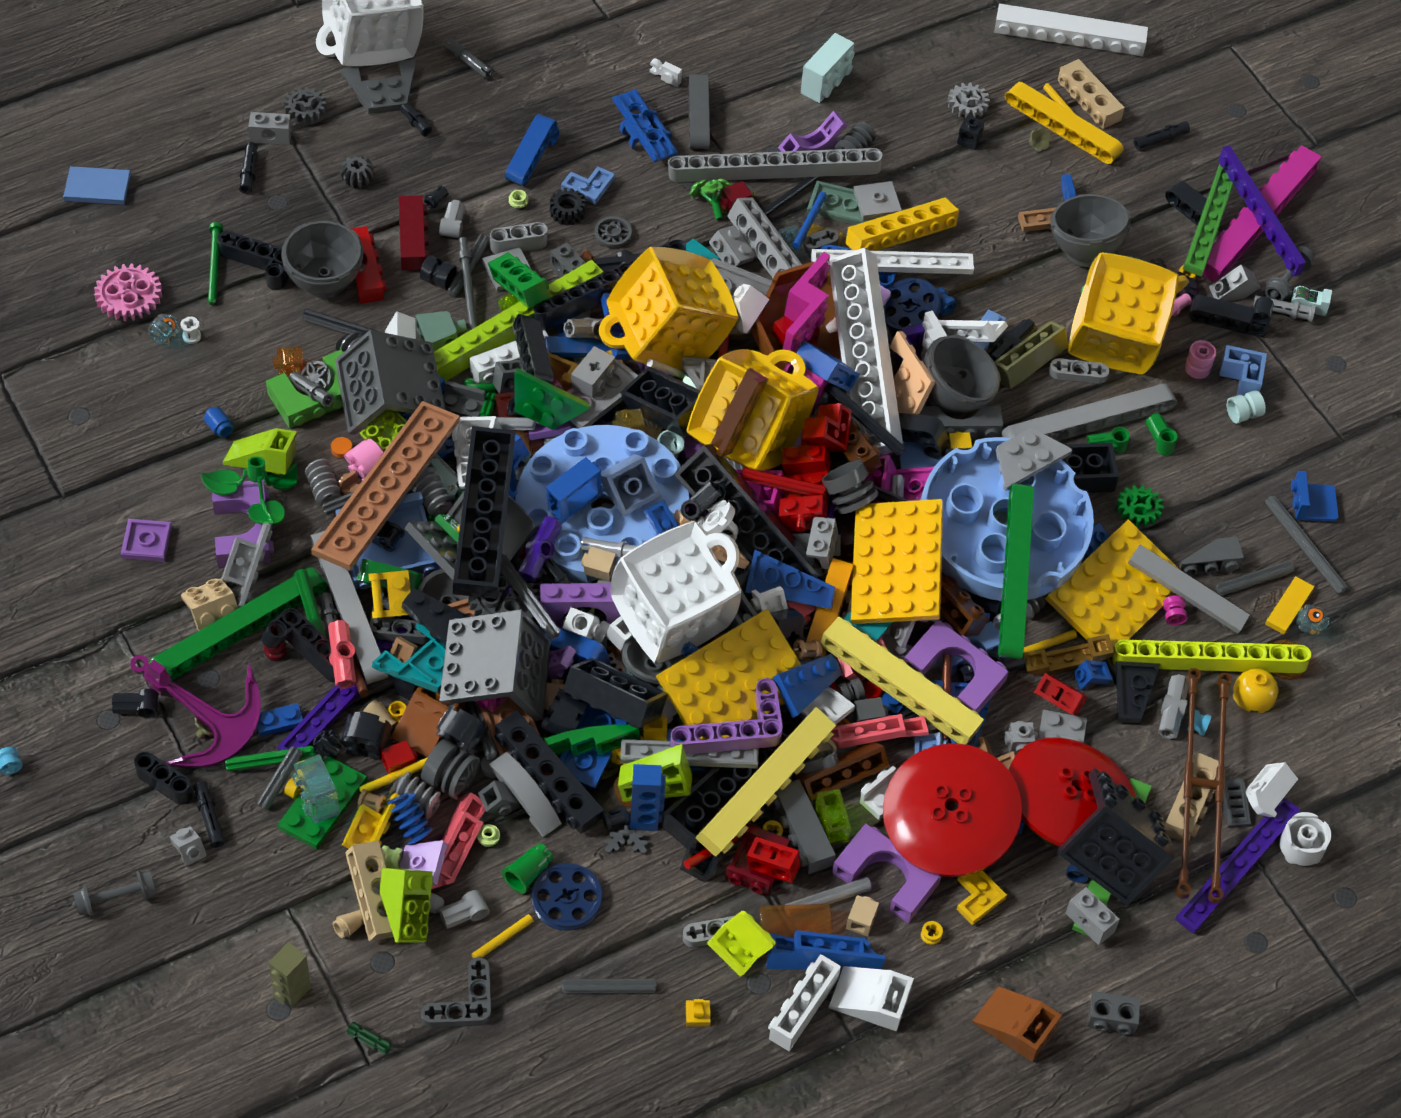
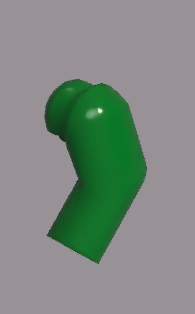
M472 378L464 380L465 386L479 388L485 391L486 394L488 392H495L493 383L475 384V380Z

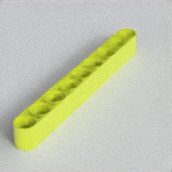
M1119 640L1115 644L1112 661L1114 665H1116L1117 661L1160 664L1159 669L1190 670L1191 668H1196L1203 671L1244 672L1252 668H1260L1270 673H1303L1308 667L1311 651L1304 645Z

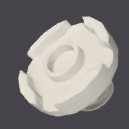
M725 500L716 502L707 509L709 513L705 518L701 516L697 523L708 535L723 533V530H730L733 534L728 536L735 541L738 534V527L732 521L735 515V508Z

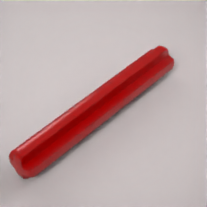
M743 468L741 477L745 481L805 495H823L824 497L826 492L824 485Z

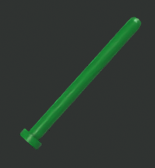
M213 222L209 225V231L212 233L208 303L210 305H214L217 298L219 263L217 238L224 229L223 224L219 222Z

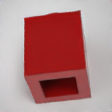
M407 740L381 749L382 763L388 774L409 766L418 760L414 747L410 748Z

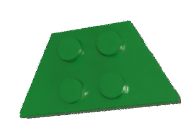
M516 368L514 374L516 413L554 430L589 409L590 403Z

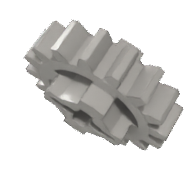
M961 83V87L955 85L954 90L951 89L948 95V108H952V113L958 112V117L962 115L965 118L967 115L976 118V115L981 117L983 112L986 113L989 107V94L985 93L984 88L978 89V84L975 87L972 86V83H969L968 86Z

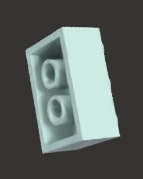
M834 33L803 66L801 94L818 103L824 98H828L832 89L835 86L838 87L845 75L848 76L852 71L853 65L851 64L855 54L853 51L854 42Z

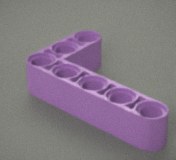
M763 678L758 681L755 693L757 720L678 726L671 732L670 748L683 744L685 754L777 746L781 741L783 726L776 683L769 678ZM762 691H768L770 694H764ZM764 711H771L773 714H766ZM768 731H774L776 734H773V735H772V734H769V733H767V732H768ZM745 733H751L753 736H746ZM722 735H729L730 738H723ZM699 737H706L708 740H700ZM677 739H684L685 742H678V741H676V740H677Z

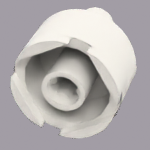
M1301 812L1295 814L1287 822L1280 837V849L1286 861L1290 864L1302 866L1319 863L1331 840L1330 827L1313 813Z

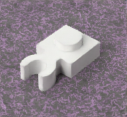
M655 58L650 62V65L653 66L650 69L652 74L661 75V80L675 87L680 85L682 69L666 61L662 64L660 60Z

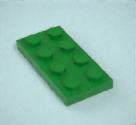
M327 757L277 825L278 830L317 850L360 791L359 787L366 783L367 776L331 757Z

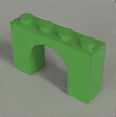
M342 349L323 357V362L329 365L333 371V385L327 392L334 396V401L328 407L327 405H322L319 401H313L309 396L299 393L285 373L266 380L267 394L289 429L300 426L314 418H319L333 410H338L343 406L335 359L343 353Z

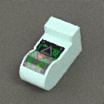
M1299 286L1293 290L1291 303L1299 301L1303 305H1316L1314 314L1326 316L1332 290L1324 289L1323 292Z

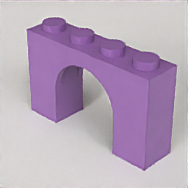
M262 480L264 501L266 503V501H270L269 488L264 487V480ZM244 481L241 486H237L236 493L231 495H217L212 492L214 514L233 512L248 514L250 506L260 503L258 483ZM256 523L250 531L241 535L215 537L218 567L226 566L236 537L256 544L262 524ZM273 540L268 543L265 542L263 548L265 556L262 563L271 562L270 554L274 553Z
M611 583L540 584V603L558 628L563 629V616L571 607L597 608L606 614V622L612 624L621 616L611 597Z
M937 619L905 656L904 661L912 669L921 672L923 675L926 674L937 660L943 657V654L959 656L968 661L974 670L975 676L959 694L957 699L970 710L979 713L1007 680L1008 671L1001 662L992 660L986 651L973 646L967 637L960 636L954 632V629L948 623H942Z
M865 823L835 860L832 873L846 883L855 881L862 871L872 863L883 861L896 865L903 872L906 883L892 899L889 911L909 924L938 887L941 876L927 873L910 864L898 853L889 838L884 836L877 828L870 827Z

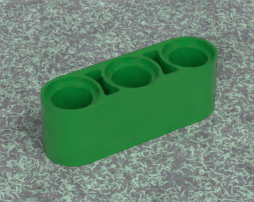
M362 559L356 580L372 585L368 574L406 571L407 569ZM408 570L410 592L413 588L418 590L423 581L424 574ZM386 579L380 580L381 587L387 589Z

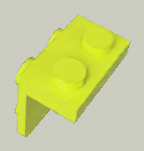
M741 911L723 924L707 942L740 977L746 973L757 958L772 949L776 944L771 935L763 930L755 922V919L745 911Z

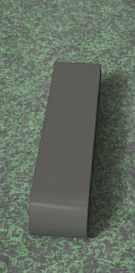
M689 74V149H709L708 75Z

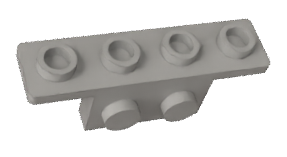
M269 523L262 525L256 544L238 537L234 539L221 579L242 586L237 600L238 608L250 601L251 593L249 590L251 584H255L258 572L256 569L258 563L261 564L264 559L265 551H263L265 542L268 543L272 535V530H270L271 524Z

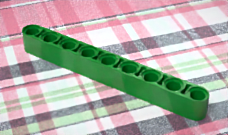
M1012 483L1008 500L998 656L1021 660L1025 641L1034 486Z
M309 567L306 570L314 597H317L327 589L328 583L315 567ZM295 576L156 655L150 660L149 664L153 659L166 668V672L170 674L172 681L267 626L284 610L288 608L296 609L303 605Z

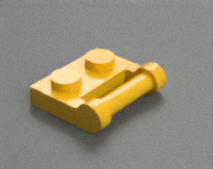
M409 571L368 574L369 581L372 584L374 605L372 618L409 615L402 609V602L410 593ZM384 579L387 582L389 610L383 611L380 580Z

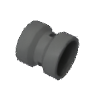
M859 678L852 679L847 684L844 682L836 684L839 693L850 702L865 698L864 687Z

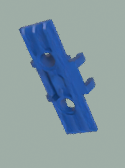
M637 89L612 97L613 102L625 118V120L621 121L620 132L622 135H625L627 133L626 130L631 136L629 145L632 149H635L636 144L640 142L653 162L678 154L677 149L671 142V132L666 130L658 118L657 111L649 109ZM639 110L641 113L633 114L631 111Z

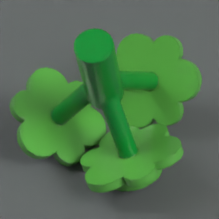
M704 179L692 186L690 195L693 199L701 195L704 196L712 204L715 219L719 220L723 218L719 203L722 189L732 184L725 179L709 182Z

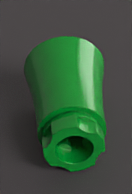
M539 843L530 848L516 861L503 868L502 876L513 890L524 894L534 880L548 867V864L553 860V855L545 845Z

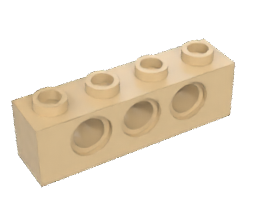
M1079 59L1060 67L1058 77L1060 85L1070 93L1071 97L1082 106L1083 110L1102 129L1122 120L1124 106Z
M1196 752L1192 760L1194 763L1193 777L1216 780L1218 760ZM1184 781L1165 823L1167 836L1183 842V815L1185 800L1183 799ZM1193 786L1192 797L1197 800L1192 799L1190 801L1189 839L1191 836L1196 837L1200 827L1199 824H1196L1198 818L1203 820L1208 808L1204 806L1205 801H1211L1215 789Z
M379 841L352 845L345 854L368 940L370 942L394 937L381 894H376L372 887H376L380 892L382 868H386L384 850L380 847ZM366 865H370L374 872L369 871ZM378 909L383 910L386 917L380 915Z

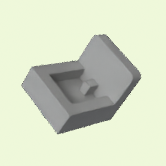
M191 826L182 828L169 836L172 844L181 854L186 866L206 857L207 854L202 841Z

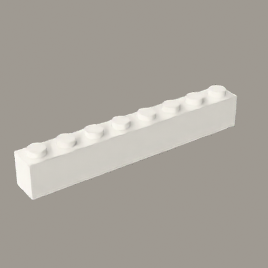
M999 4L994 33L1143 56L1148 27Z

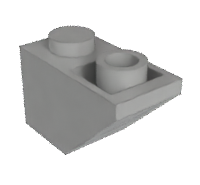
M1241 264L1210 285L1209 288L1214 298L1224 301H1235L1247 298L1260 289L1255 274Z

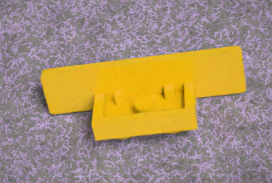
M394 793L389 797L381 814L364 804L359 806L342 845L349 849L352 845L379 841L381 846L380 838L382 834L384 835L390 826L388 821L390 816L394 815V813H391V810L395 807V804L388 805L387 802L400 795Z

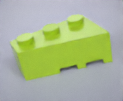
M683 744L620 766L618 788L623 802L631 801L633 764L662 765L661 774H666L665 798L688 796L691 793L692 772Z

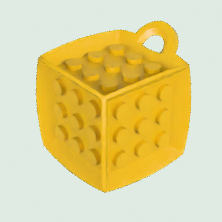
M649 247L625 271L606 300L610 314L600 323L599 335L606 346L614 349L625 348L635 361L647 365V361L653 359L685 371L682 366V357L708 359L728 336L738 320V314L724 279L710 259L679 249ZM619 322L626 336L622 338L613 337L610 333L612 325Z
M1100 253L1094 259L1089 269L1086 284L1076 309L1069 340V354L1089 362L1103 363L1111 369L1145 374L1151 369L1158 357L1171 318L1176 294L1188 285L1189 280L1185 275L1178 276L1177 273L1143 260L1111 253Z
M748 349L734 350L721 356L708 375L693 408L687 433L704 445L711 444L747 369L752 368L768 378V381L733 452L724 457L753 470L763 471L772 469L782 464L783 448L794 447L797 438L802 433L805 418H809L819 388L804 376L805 363L793 351L777 350L767 356ZM779 361H788L793 365L794 372L789 374L776 367L775 364Z

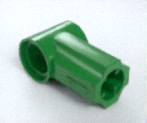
M1159 413L1152 414L1146 419L1145 425L1156 442V451L1161 455L1169 456L1174 452L1178 435L1173 429L1169 428L1162 415Z
M1117 427L1112 432L1087 435L1086 440L1087 444L1113 443L1114 453L1122 454L1128 448L1130 433L1126 428Z

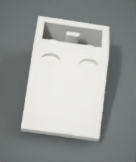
M844 966L829 1008L897 1031L914 978L891 970Z

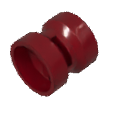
M286 641L276 648H268L264 645L267 659L270 661L282 660L287 653Z

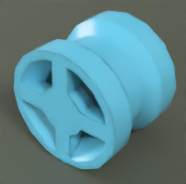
M1195 710L1194 731L1199 732V735L1204 737L1212 716L1208 714L1202 715L1198 710Z
M5 747L0 750V772L3 775L14 774L23 766L21 759L18 758V750L15 747Z

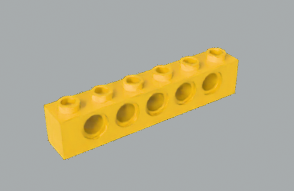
M945 197L850 226L847 231L846 244L852 250L866 248L869 251H879L955 227L957 225L959 209Z

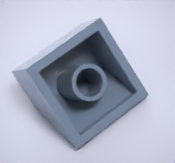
M634 454L601 472L603 487L623 516L661 496L646 460L642 456Z

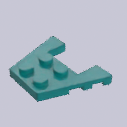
M417 623L416 629L431 640L405 663L385 650L372 662V668L438 693L441 690L446 649L439 639H434L430 635V631L424 625Z

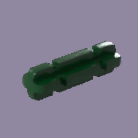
M352 1022L347 1029L349 1036L358 1038V1041L372 1049L377 1048V1051L383 1055H387L392 1047L390 1041L384 1038L381 1040V1036L365 1027L362 1029L361 1025L356 1022Z

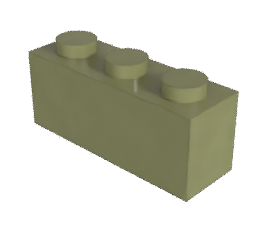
M288 942L268 963L274 998L280 1004L284 1005L286 1003L293 1008L311 989L307 956Z

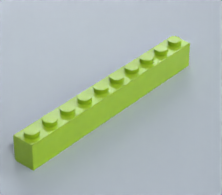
M590 260L549 284V289H547L549 296H555L604 272L593 260ZM518 302L434 351L438 375L446 382L470 368L471 357L515 341L513 331L515 317L518 314H523L534 318V306L527 308L523 303Z

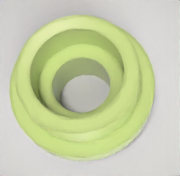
M514 190L509 196V204L514 208H523L528 204V196L523 190Z
M491 824L483 825L477 835V840L485 847L494 846L500 839L499 829ZM492 833L491 836H486L484 834Z

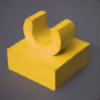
M686 1000V1027L710 1026V1000Z

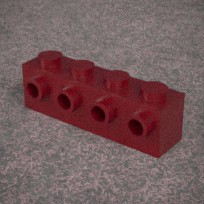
M423 195L399 196L401 271L421 270L422 264L429 256V249H425V246H429L428 234H424V231H428V219H424V215L428 214L427 203H423Z

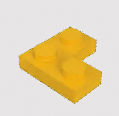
M983 870L971 875L960 876L957 879L971 895L958 904L956 910L971 925L978 922L1007 897V894Z

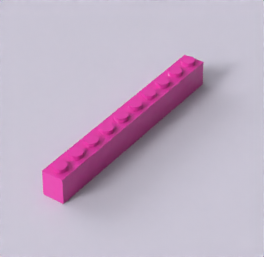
M1301 146L1297 151L1294 150L1291 153L1287 162L1284 161L1281 164L1277 174H1272L1268 184H1264L1259 191L1275 216L1281 212L1316 172L1322 156ZM1248 207L1242 208L1238 218H1234L1230 222L1228 229L1220 233L1218 241L1213 243L1202 276L1214 283L1226 275L1264 231Z

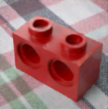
M1047 673L1043 675L1034 693L1075 716L1078 715L1088 696Z
M755 837L747 854L749 870L791 884L801 866L799 850L759 837Z

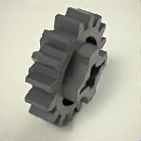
M306 86L304 90L298 87L297 92L291 90V95H286V100L284 101L285 113L290 114L291 119L295 118L296 123L300 120L303 121V124H306L308 120L314 123L313 119L320 120V115H325L327 102L326 97L322 96L321 91L316 93L315 88L308 90Z

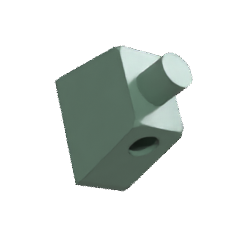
M447 311L416 315V328L420 339L432 342L433 351L457 339V333L467 331L465 320L453 322L450 313Z

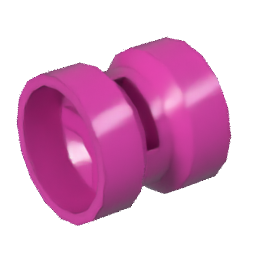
M1181 596L1167 597L1163 601V607L1166 611V623L1169 625L1185 623L1188 617L1186 610H1184V598Z

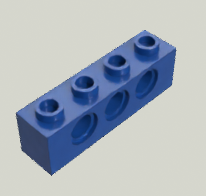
M633 764L630 830L658 831V822L662 823L666 774H661L662 765Z

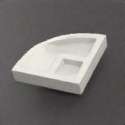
M827 687L801 713L807 717L817 707L836 725L854 711L855 705L837 691Z

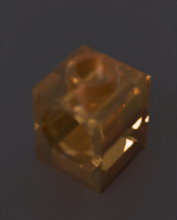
M302 346L277 348V357H273L274 369H278L279 375L285 373L289 377L294 371L301 374L304 369Z

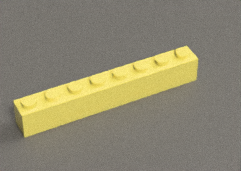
M838 616L824 632L820 642L823 648L920 717L925 716L927 722L958 744L967 745L979 731L984 719L976 711L970 710L959 699L950 696L939 685L933 684L921 672L915 671L904 660L895 657L887 648L880 646L871 640L867 634L853 627L849 621L843 620Z
M815 707L695 838L715 857L721 851L725 854L734 845L731 840L735 836L740 838L747 831L748 827L746 824L751 819L755 822L763 813L760 808L764 804L769 806L777 798V795L774 793L779 788L783 791L792 781L789 779L791 774L794 772L797 775L806 766L803 761L807 757L811 760L820 750L817 746L821 742L826 744L834 735L831 731L836 725L822 711Z

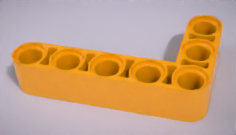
M835 558L832 559L825 583L836 587L832 610L817 607L806 642H811L812 640L821 642L824 632L840 615L846 592L852 587L854 564ZM822 647V655L819 658L827 656L828 650Z

